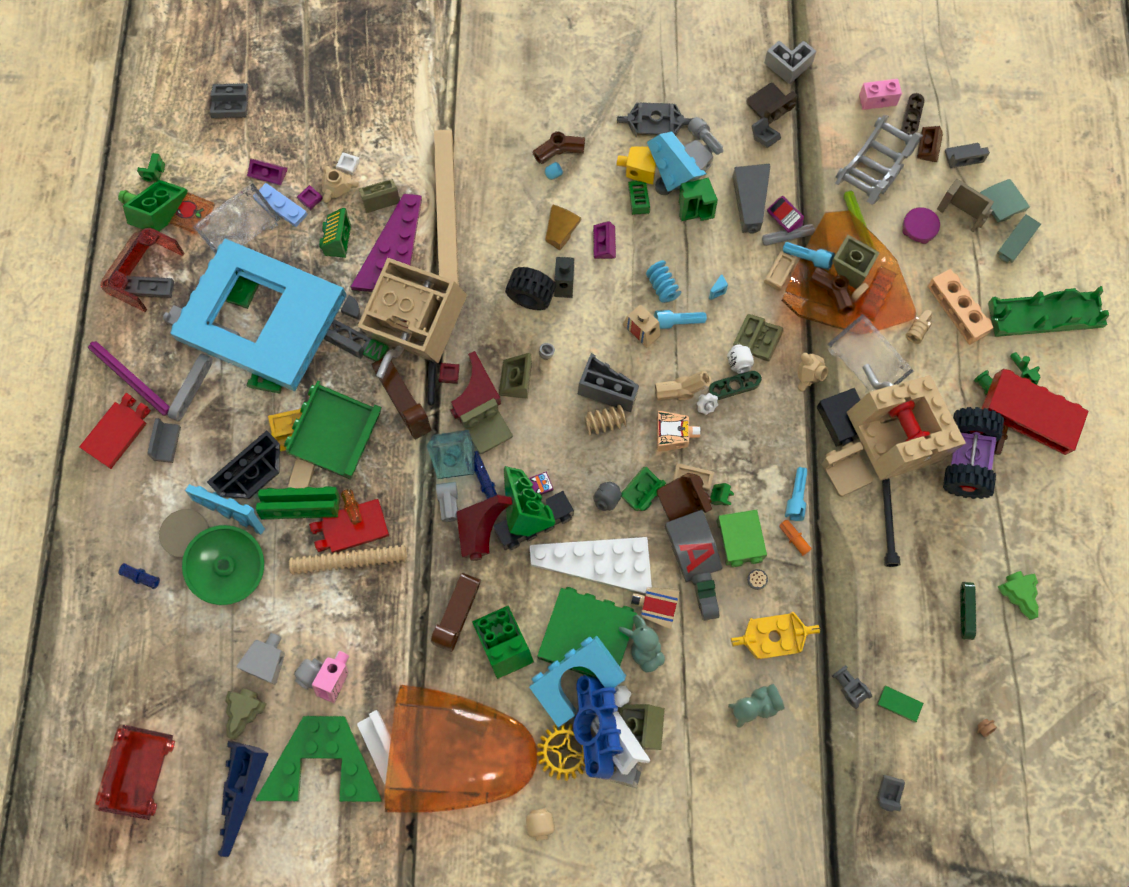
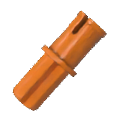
M785 520L779 525L780 529L790 540L789 543H792L802 556L812 550L801 536L802 533H799L789 520Z

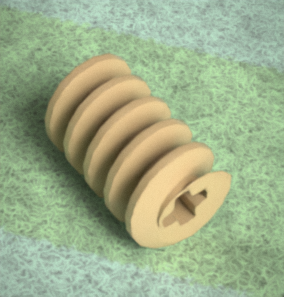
M617 405L616 410L613 406H610L609 412L606 408H603L601 414L599 410H595L594 416L588 411L585 423L587 432L591 436L593 429L596 434H599V428H602L605 433L607 426H609L611 431L614 430V425L621 429L622 423L626 426V419L621 405Z

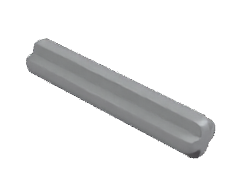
M808 224L789 233L783 230L762 236V242L764 245H770L813 235L815 228L813 224Z

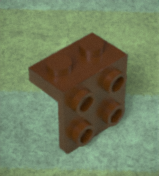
M686 473L657 489V496L669 522L703 510L705 513L712 510L711 498L705 493L703 489L704 483L699 475Z

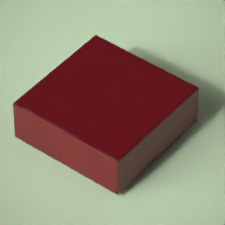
M441 363L439 383L458 384L460 365Z

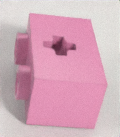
M892 79L863 83L859 94L862 109L897 106L902 95L899 80Z

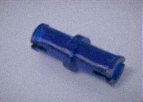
M123 563L118 571L120 576L127 577L136 584L141 583L152 589H156L160 583L159 577L146 573L144 569L131 567L126 563Z

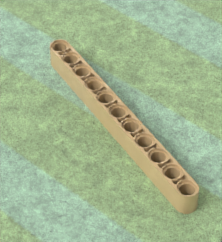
M452 129L434 130L439 276L453 280L459 285Z

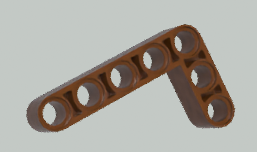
M383 358L371 364L376 374ZM390 361L383 379L379 378L411 435L416 440L431 432L432 429L420 403H416L394 364Z

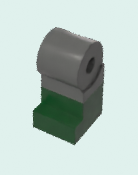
M714 580L696 583L695 592L703 621L719 618L720 613Z

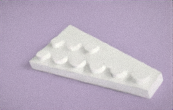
M647 537L530 545L531 566L556 571L569 576H576L585 580L643 594L646 593L647 587H652Z

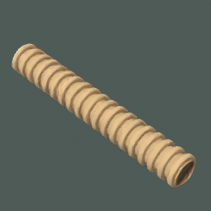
M403 544L401 547L395 545L394 548L392 546H389V548L383 547V549L377 547L376 550L371 548L370 550L364 549V551L359 549L358 552L352 550V552L346 551V553L340 552L339 554L334 552L333 555L327 553V555L321 554V556L316 554L315 557L309 555V557L303 556L302 558L298 556L296 559L291 557L289 560V570L292 575H295V573L301 574L302 572L306 574L308 571L313 573L315 570L316 572H320V570L324 572L326 569L332 571L333 568L335 570L339 568L345 569V567L350 569L351 566L357 568L358 565L360 567L366 565L367 567L369 564L375 566L376 563L378 565L382 563L388 564V562L393 564L394 561L400 563V561L406 562L407 551L406 546Z

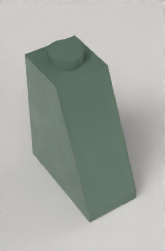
M1025 214L998 250L999 258L1006 263L1009 261L1013 263L1041 223Z

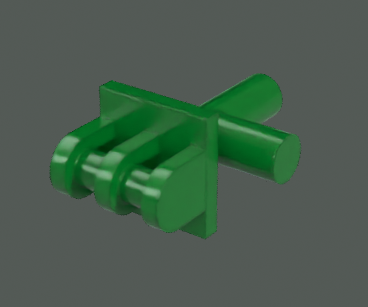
M1017 352L1011 354L1010 357L1022 372L1020 377L1027 378L1037 385L1041 378L1038 373L1040 367L1037 366L1029 370L1027 366L1030 362V357L1024 356L1021 359Z

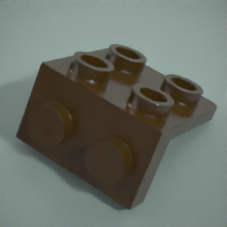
M769 83L748 97L746 103L761 119L767 118L768 124H770L795 107L798 95L792 91L785 96L774 83Z

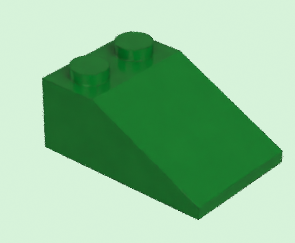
M162 180L156 181L123 205L127 224L157 234L169 224L188 190Z

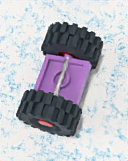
M960 408V410L954 412L953 419L966 444L953 452L951 466L948 465L945 469L943 488L948 493L955 494V496H963V498H990L994 494L996 473H993L992 470L995 444L1002 438L1004 417L1000 413L996 414V411H988L986 408Z

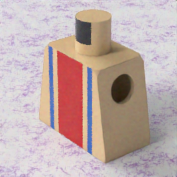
M639 305L628 314L623 322V326L646 348L660 337L659 321L642 305Z
M647 587L645 596L633 593L631 605L642 607L641 617L671 629L680 591L679 589Z

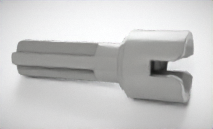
M699 117L693 118L688 125V130L698 140L702 139L716 155L723 153V146L710 133L709 125Z

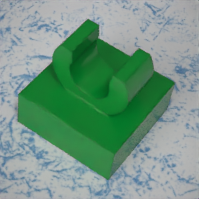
M727 483L715 484L710 496L711 504L731 505V502L727 500L728 496H734V492L730 490L731 486Z

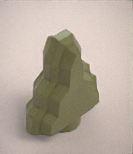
M243 688L240 693L228 691L225 700L228 704L226 710L229 717L226 726L228 738L237 739L244 732L246 725L254 722L257 714H262L267 703L257 700V693Z

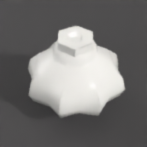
M710 393L700 395L697 402L698 412L704 415L714 412L718 406V397Z
M617 685L614 687L616 689L614 694L615 705L622 707L624 704L629 703L632 693L628 690L627 686Z

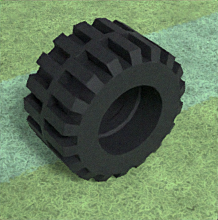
M517 267L512 271L505 293L512 301L522 307L532 310H546L555 292L556 284L541 271L528 267Z

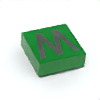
M371 339L363 356L376 362L385 356L389 347L377 340Z

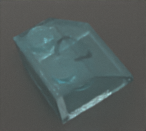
M469 430L432 436L426 447L438 479L474 474V445Z

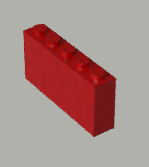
M1002 369L994 375L982 409L986 408L988 411H996V414L1000 413L1004 417L1003 424L1064 455L1075 451L1089 412L1080 404L1072 403L1066 400L1064 396L1056 395L1046 387L1038 386L1032 383L1031 380L1022 378L1008 369Z

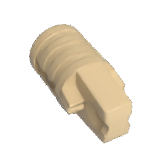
M925 310L920 318L916 317L906 333V338L916 344L921 343L924 335L932 325L929 322L932 318L931 311Z

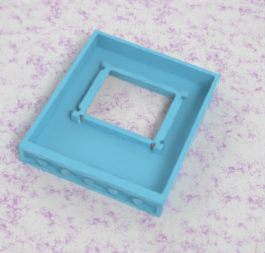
M224 239L222 244L218 246L216 255L210 260L205 274L200 277L197 288L191 293L189 302L181 310L178 321L173 324L170 334L181 343L295 392L347 294L343 287ZM239 276L282 293L256 343L212 325Z

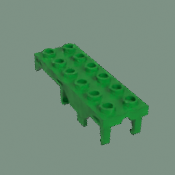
M1100 286L1092 292H1079L1076 288H1071L1047 295L1039 291L1032 297L1008 299L992 297L988 302L994 335L995 337L1105 328L1109 312L1108 310L1102 311L1101 294L1104 292L1103 287Z

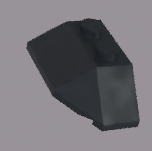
M266 430L210 478L207 483L220 497L250 499L259 489H262L280 473V443Z

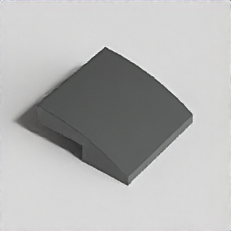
M248 83L213 84L210 95L212 99L211 118H243L247 116Z

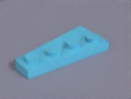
M189 484L185 491L192 501L212 511L216 509L228 519L232 516L240 525L246 528L250 525L260 535L265 530L251 506L246 504L244 506L240 505L234 499H225L216 492H208L201 486L195 487Z

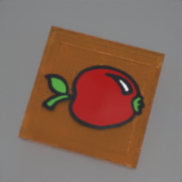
M188 192L169 223L198 235L215 205L211 201Z

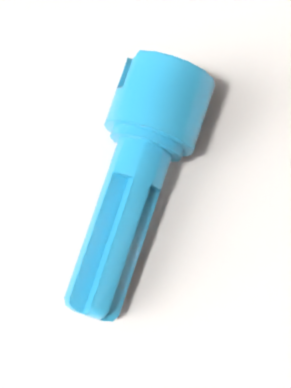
M785 242L783 246L784 253L812 261L815 267L829 270L833 265L832 260L835 257L833 252L824 249L814 251L789 242Z
M658 310L654 312V317L659 321L660 329H671L676 324L705 323L707 320L705 312L673 313L671 310Z
M804 467L797 468L792 498L787 501L785 517L790 516L792 521H802L805 518L807 504L803 499L807 468Z

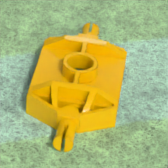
M794 612L757 619L750 618L745 634L742 637L731 638L732 647L738 645L746 646L757 660L797 654L802 652L806 637L809 634L820 633V629H818L819 625L805 626ZM770 632H777L779 634L778 642H772L769 639Z

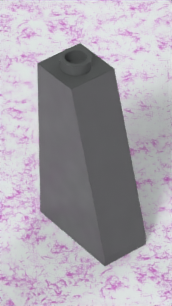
M770 163L734 167L732 177L742 233L748 232L753 234L761 230L769 182Z

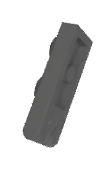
M124 276L123 281L129 282L122 285L124 289H122L121 294L124 296L172 298L174 286L172 278Z

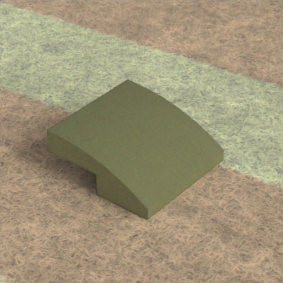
M747 314L733 346L739 344L750 348L752 356L770 361L784 331L783 327L767 323L765 318Z

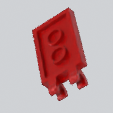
M125 393L121 403L114 402L79 448L112 469L147 423L144 421V418L151 410L143 403H140L135 412L131 407L137 400L128 393Z
M379 499L339 510L338 517L322 518L323 521L309 524L313 534L323 531L325 540L314 542L318 552L330 548L332 553L340 552L389 536Z

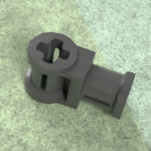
M845 665L834 673L832 677L836 678L842 685L843 689L841 691L848 703L857 709L861 702L872 697V693L858 677L856 679L852 677L847 670L848 667Z

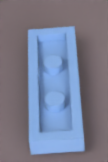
M267 183L254 195L256 200L294 227H297L308 215L304 209Z

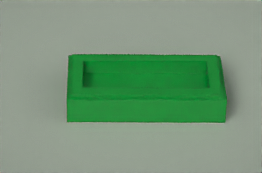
M888 686L883 687L877 703L878 706L914 723L917 722L924 704Z

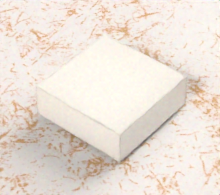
M342 152L336 169L353 175L360 162L359 157Z

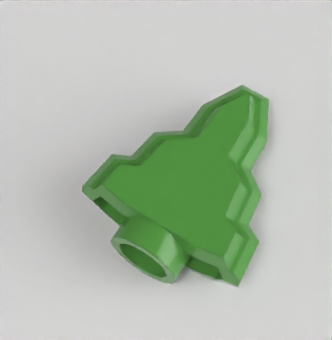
M1022 571L1007 576L1008 582L998 586L1001 594L1007 596L1012 604L1018 605L1021 612L1028 619L1038 618V604L1035 600L1038 595L1036 588L1038 581L1035 573L1023 576Z

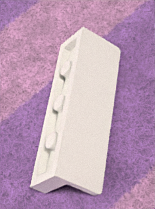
M375 710L369 714L370 717L358 722L357 726L390 797L394 798L414 786L380 713Z
M616 711L613 714L616 718L617 729L621 730L619 737L623 753L613 756V761L621 774L628 775L637 762L649 763L650 759L619 712ZM598 715L595 716L591 724L596 734L599 729Z

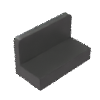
M979 143L945 149L950 169L984 163L990 154L988 147L981 148Z
M155 418L147 452L154 461L173 463L181 430L180 425L163 423L161 419Z

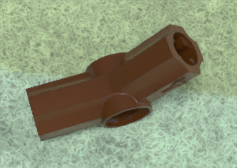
M554 132L549 140L533 150V155L539 164H544L553 156L564 152L584 154L585 137L565 136L562 132Z
M817 267L810 281L828 291L829 296L834 299L839 313L845 315L854 311L855 305L848 289V279L842 275L834 276Z

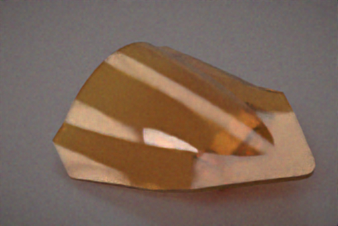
M850 210L825 212L806 248L814 251L824 249L836 255L848 234L878 251L879 255L863 281L869 288L866 294L857 303H854V311L842 315L838 312L834 299L829 296L828 291L810 281L817 267L814 266L812 261L800 258L781 301L798 317L838 328L858 336L913 320L916 316V310L897 259ZM834 264L829 270H825L834 276L838 275ZM848 285L850 295H852L856 289Z

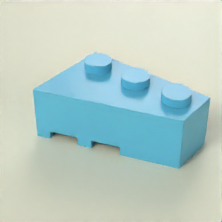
M673 132L659 134L647 142L668 192L680 189L681 183L695 181L706 174L704 170H700L696 165V160L687 154L686 148Z

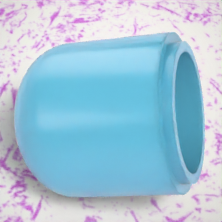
M557 162L545 168V175L550 180L563 174L562 168Z

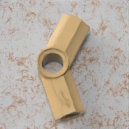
M701 371L689 377H679L674 381L655 383L657 400L677 398L678 400L691 399L694 397V393L710 386L712 383L711 377L706 371Z

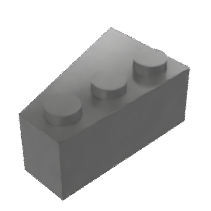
M591 353L580 379L577 394L614 407L621 405L623 410L631 412L637 398L639 385L622 373H617L610 368L609 364L601 362L596 358V355Z

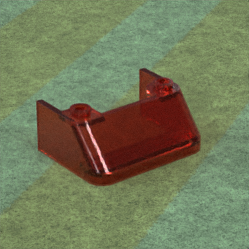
M152 228L142 229L132 234L102 278L100 286L108 295L146 312L148 309L137 296L124 291L128 285L126 276L132 273L148 247L155 243L181 256L185 253L176 239Z

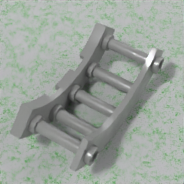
M887 115L877 119L874 124L876 128L865 145L844 169L841 168L835 177L837 178L835 184L839 185L846 181L867 193L869 197L867 202L872 205L879 200L880 193L884 194L904 167V164H902L903 160L911 156L923 137L918 132L908 135L886 123L889 118ZM881 129L905 141L906 147L902 153H896L875 141ZM872 147L894 159L893 162L895 163L892 168H886L864 155ZM859 162H862L883 174L884 178L877 181L856 169V166Z

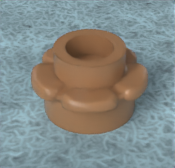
M984 719L977 725L979 728L977 733L987 737L997 729L994 724L995 721Z

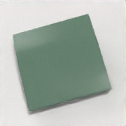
M1011 179L997 183L980 192L994 201L991 206L993 210L991 214L998 223L1008 220L1013 215L1025 212L1030 208Z

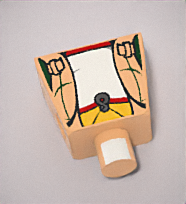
M658 411L657 452L686 448L689 444V438H700V426H689L688 416Z

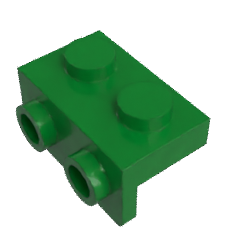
M643 467L621 492V497L635 511H645L651 506L653 498L657 496V489L664 486L666 482L659 480L647 467Z

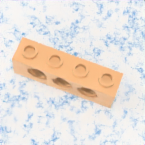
M949 269L932 278L927 287L969 345L991 332L993 326L990 319L985 317L981 307L972 299L969 290L964 288L957 274Z

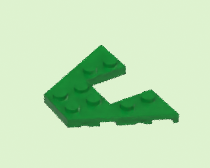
M303 716L256 798V801H299L302 759H342L339 801L382 802L373 777L369 772L366 761L361 754L345 716Z

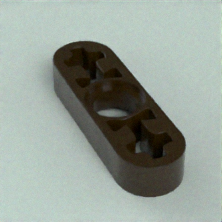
M919 93L910 95L900 131L908 135L918 132L925 102L923 95ZM914 100L917 101V106H916V108L913 107V106H914ZM908 114L916 115L917 119H910ZM909 126H912L910 130L911 133H907V129Z

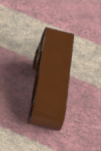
M465 573L460 575L440 625L437 624L431 637L433 645L450 652L454 650L480 587L481 579Z

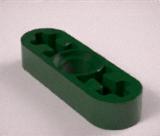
M757 371L745 372L711 383L708 393L717 396L718 400L757 389L762 378ZM750 377H752L753 379H757L755 384H753L752 381H749ZM736 381L740 384V388L734 390L730 387V383ZM715 387H717L718 390L722 389L720 391V394H717V392H713Z
M962 582L960 587L961 637L966 640H974L976 637V591L973 582Z

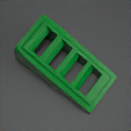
M629 181L628 187L632 215L650 214L647 184L641 181ZM634 186H643V188H633V187H634ZM635 197H644L643 199H635Z

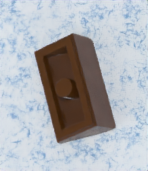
M940 126L922 127L921 135L923 137L919 143L917 158L938 162L943 131Z

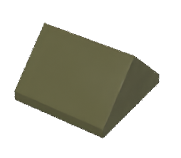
M393 179L359 188L366 213L396 205L400 201Z
M531 353L503 360L499 388L500 396L528 399L532 369Z

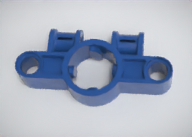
M583 675L578 679L576 686L579 711L574 720V736L583 745L586 774L592 778L609 779L614 772L613 756L623 753L619 737L621 730L617 729L616 718L613 714L618 711L614 696L616 689L612 687L604 688L598 678ZM598 715L599 729L596 736L592 738L591 724L595 716Z

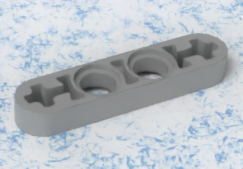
M203 353L198 356L169 408V418L180 421L183 418L212 365V357Z

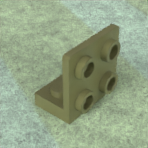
M494 398L460 416L462 425L479 454H483L513 437L498 411V404Z

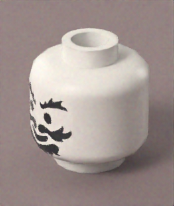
M740 344L735 345L727 354L732 371L742 374L751 370L754 360L750 348Z

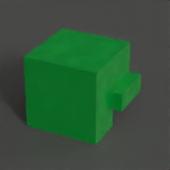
M709 178L681 183L678 201L680 205V220H691L698 218V216L701 221L715 218L718 199Z

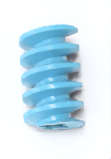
M664 260L656 262L646 272L650 283L653 284V289L656 290V294L662 303L671 302L682 293L681 291H676L679 286L677 284L673 285L676 281L674 278L670 279L672 273L668 272L669 267L665 266L666 262Z

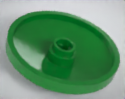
M230 525L214 526L200 532L188 544L182 560V573L188 588L201 600L214 605L235 604L250 596L260 584L265 567L262 549L255 538L245 530Z

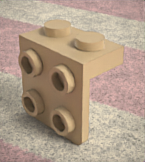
M851 442L843 446V450L829 452L825 455L826 458L821 464L839 496H845L873 481L871 473L860 456L863 450L860 442L855 444Z

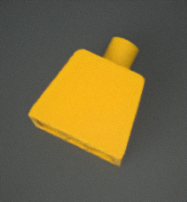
M632 146L628 156L618 155L617 166L626 167L627 178L648 184L654 183L657 165L649 147Z

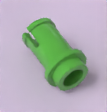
M121 190L118 200L122 204H126L137 195L129 193L128 190Z

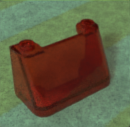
M119 724L97 793L94 809L150 820V817L155 815L157 803H154L153 796L164 758L168 752L172 753L175 740H172L174 735Z

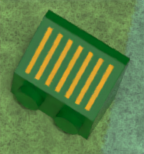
M340 208L328 214L326 222H323L322 231L324 235L323 238H320L319 247L322 249L324 256L346 258L351 223L346 208Z

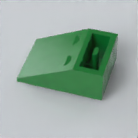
M509 605L472 621L497 679L534 663L529 647Z

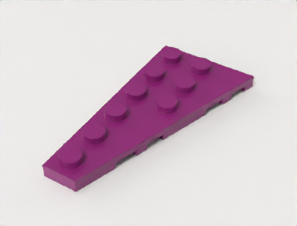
M403 194L353 281L351 290L373 292L387 258L411 266L422 203L421 195Z

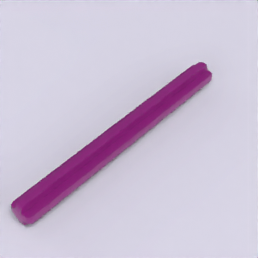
M97 341L90 343L88 349L159 413L163 416L168 415L170 406Z

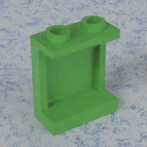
M757 509L719 515L716 521L721 531L726 565L739 567L745 562H751V564L763 562L767 552Z

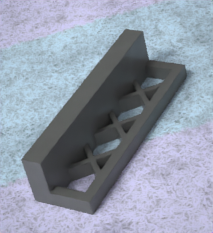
M334 319L332 322L334 329H328L324 340L361 359L371 338ZM347 331L350 338H346L338 332ZM362 339L366 342L362 347L354 341Z

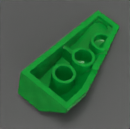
M505 466V496L512 498V505L506 508V520L510 533L530 536L553 526L555 519L551 508L542 503L543 497L540 493L534 492L532 489L533 484L524 471Z

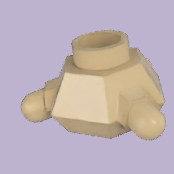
M329 166L324 167L322 192H324L323 201L325 203H329L331 198H337L350 191V188L359 186V181L352 179L350 175L340 170L332 169Z
M803 353L801 355L802 361L798 369V378L800 379L798 389L800 391H805L812 383H817L819 380L823 381L827 377L828 367L825 366L824 359L815 354Z

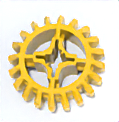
M564 724L561 725V730H558L557 726L553 725L554 733L547 729L546 734L549 737L541 736L540 739L545 743L537 744L538 748L543 749V751L537 752V756L544 757L538 763L547 764L542 769L544 772L549 768L551 769L549 777H552L554 772L558 773L556 776L557 780H560L561 774H564L565 781H568V774H572V778L576 779L575 771H578L581 775L584 773L580 768L581 766L585 767L583 745L580 744L582 753L570 747L571 736L575 738L574 732L571 731L572 724H569L568 730H565ZM565 735L561 745H549L555 737ZM566 742H568V751L572 754L569 756L566 754L567 757H564L563 762H561L562 755L558 750L560 748L563 749ZM547 751L559 757L558 768L549 761ZM568 759H580L574 767L564 769Z

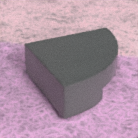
M348 295L341 313L359 319V305L352 296Z

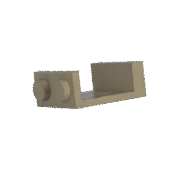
M956 178L937 210L943 213L950 203L977 219L970 230L974 232L977 227L981 228L992 213L991 206L994 201Z

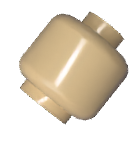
M546 808L530 811V814L526 817L528 835L535 837L536 841L547 840L548 835L554 833L552 813L547 812Z

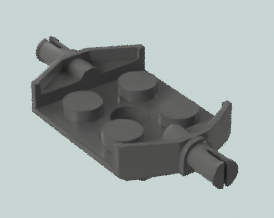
M637 102L631 112L628 113V116L617 115V123L629 124L636 138L638 134H663L673 132L676 136L681 126L689 125V122L693 119L684 118L677 105L672 103ZM659 115L660 119L655 120L651 116Z

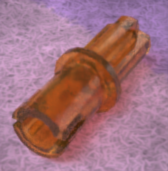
M346 489L341 493L345 504L344 510L348 513L352 524L357 525V523L362 521L359 503L355 500L353 490Z

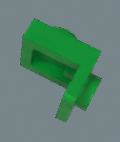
M152 153L148 169L138 167L137 172L144 181H158L165 170V162L159 154Z

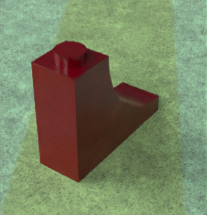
M475 351L468 354L472 365L470 382L465 391L458 398L451 401L452 409H450V412L454 419L458 418L460 424H462L461 415L493 398L498 406L501 405L500 396Z
M496 495L456 512L462 557L470 558L471 561L481 560L482 556L490 554L489 542L493 525L502 511L512 505L511 497Z

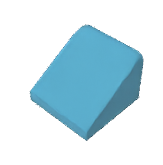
M720 275L710 290V300L726 293L728 283L723 275Z

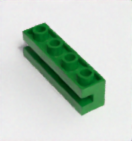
M336 487L259 489L258 492L260 503H257L256 511L261 520L338 517L340 495Z

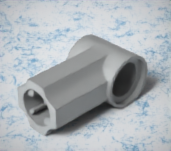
M456 482L436 484L441 520L445 522L457 520L456 512L458 507L456 499H458Z

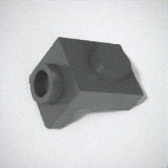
M765 117L752 125L754 140L767 148L781 139L780 133L769 127L768 119Z
M883 775L877 799L879 805L884 810L891 812L894 810L901 811L900 800L905 781Z

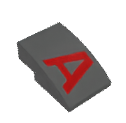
M703 510L665 524L666 532L672 544V550L685 582L692 581V577L695 575L713 573L723 569Z

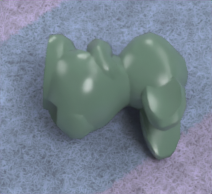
M635 615L633 617L636 627L634 631L623 627L618 629L621 633L633 639L631 655L642 671L653 672L664 664L665 655L661 652L658 634L652 628L646 626L641 616Z
M774 684L755 689L751 694V698L745 697L737 700L735 704L728 705V708L733 709V714L738 720L736 725L738 728L742 727L745 722L748 723L756 719L757 716L769 718L776 715L778 711L785 709L783 700Z

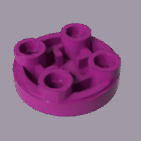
M914 208L906 214L903 220V234L922 244H927L934 239L940 230L938 216L928 208Z

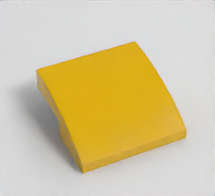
M300 409L268 416L271 435L280 443V452L286 451L284 443L287 437L292 436L294 432L292 426L296 418L300 419L302 415Z

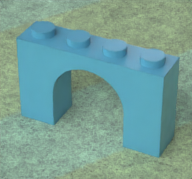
M598 636L593 639L591 637L586 638L580 643L582 647L578 650L571 649L564 655V660L561 662L556 660L547 667L549 670L546 673L542 674V672H539L531 679L533 682L529 688L558 727L574 717L577 712L562 690L561 677L566 670L576 666L588 668L598 677L605 688H614L626 678V674Z

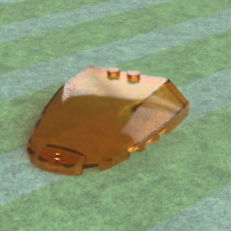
M400 685L395 702L385 782V812L432 813L452 811L488 804L517 794L530 782L536 770L537 748L533 736L518 720L482 703L443 691Z

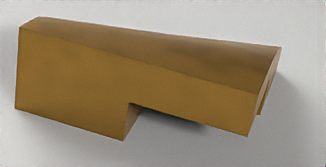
M552 205L545 241L561 250L571 238V233L581 222V217L565 208Z

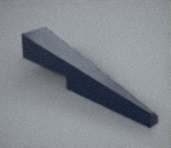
M228 741L227 747L231 748L230 760L226 761V767L229 768L227 781L224 782L221 815L225 816L224 828L220 829L223 842L221 850L218 851V855L221 857H229L269 754L259 747L234 741Z

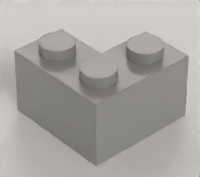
M778 41L767 50L764 64L790 84L813 64L816 50L803 41L791 51L782 42Z

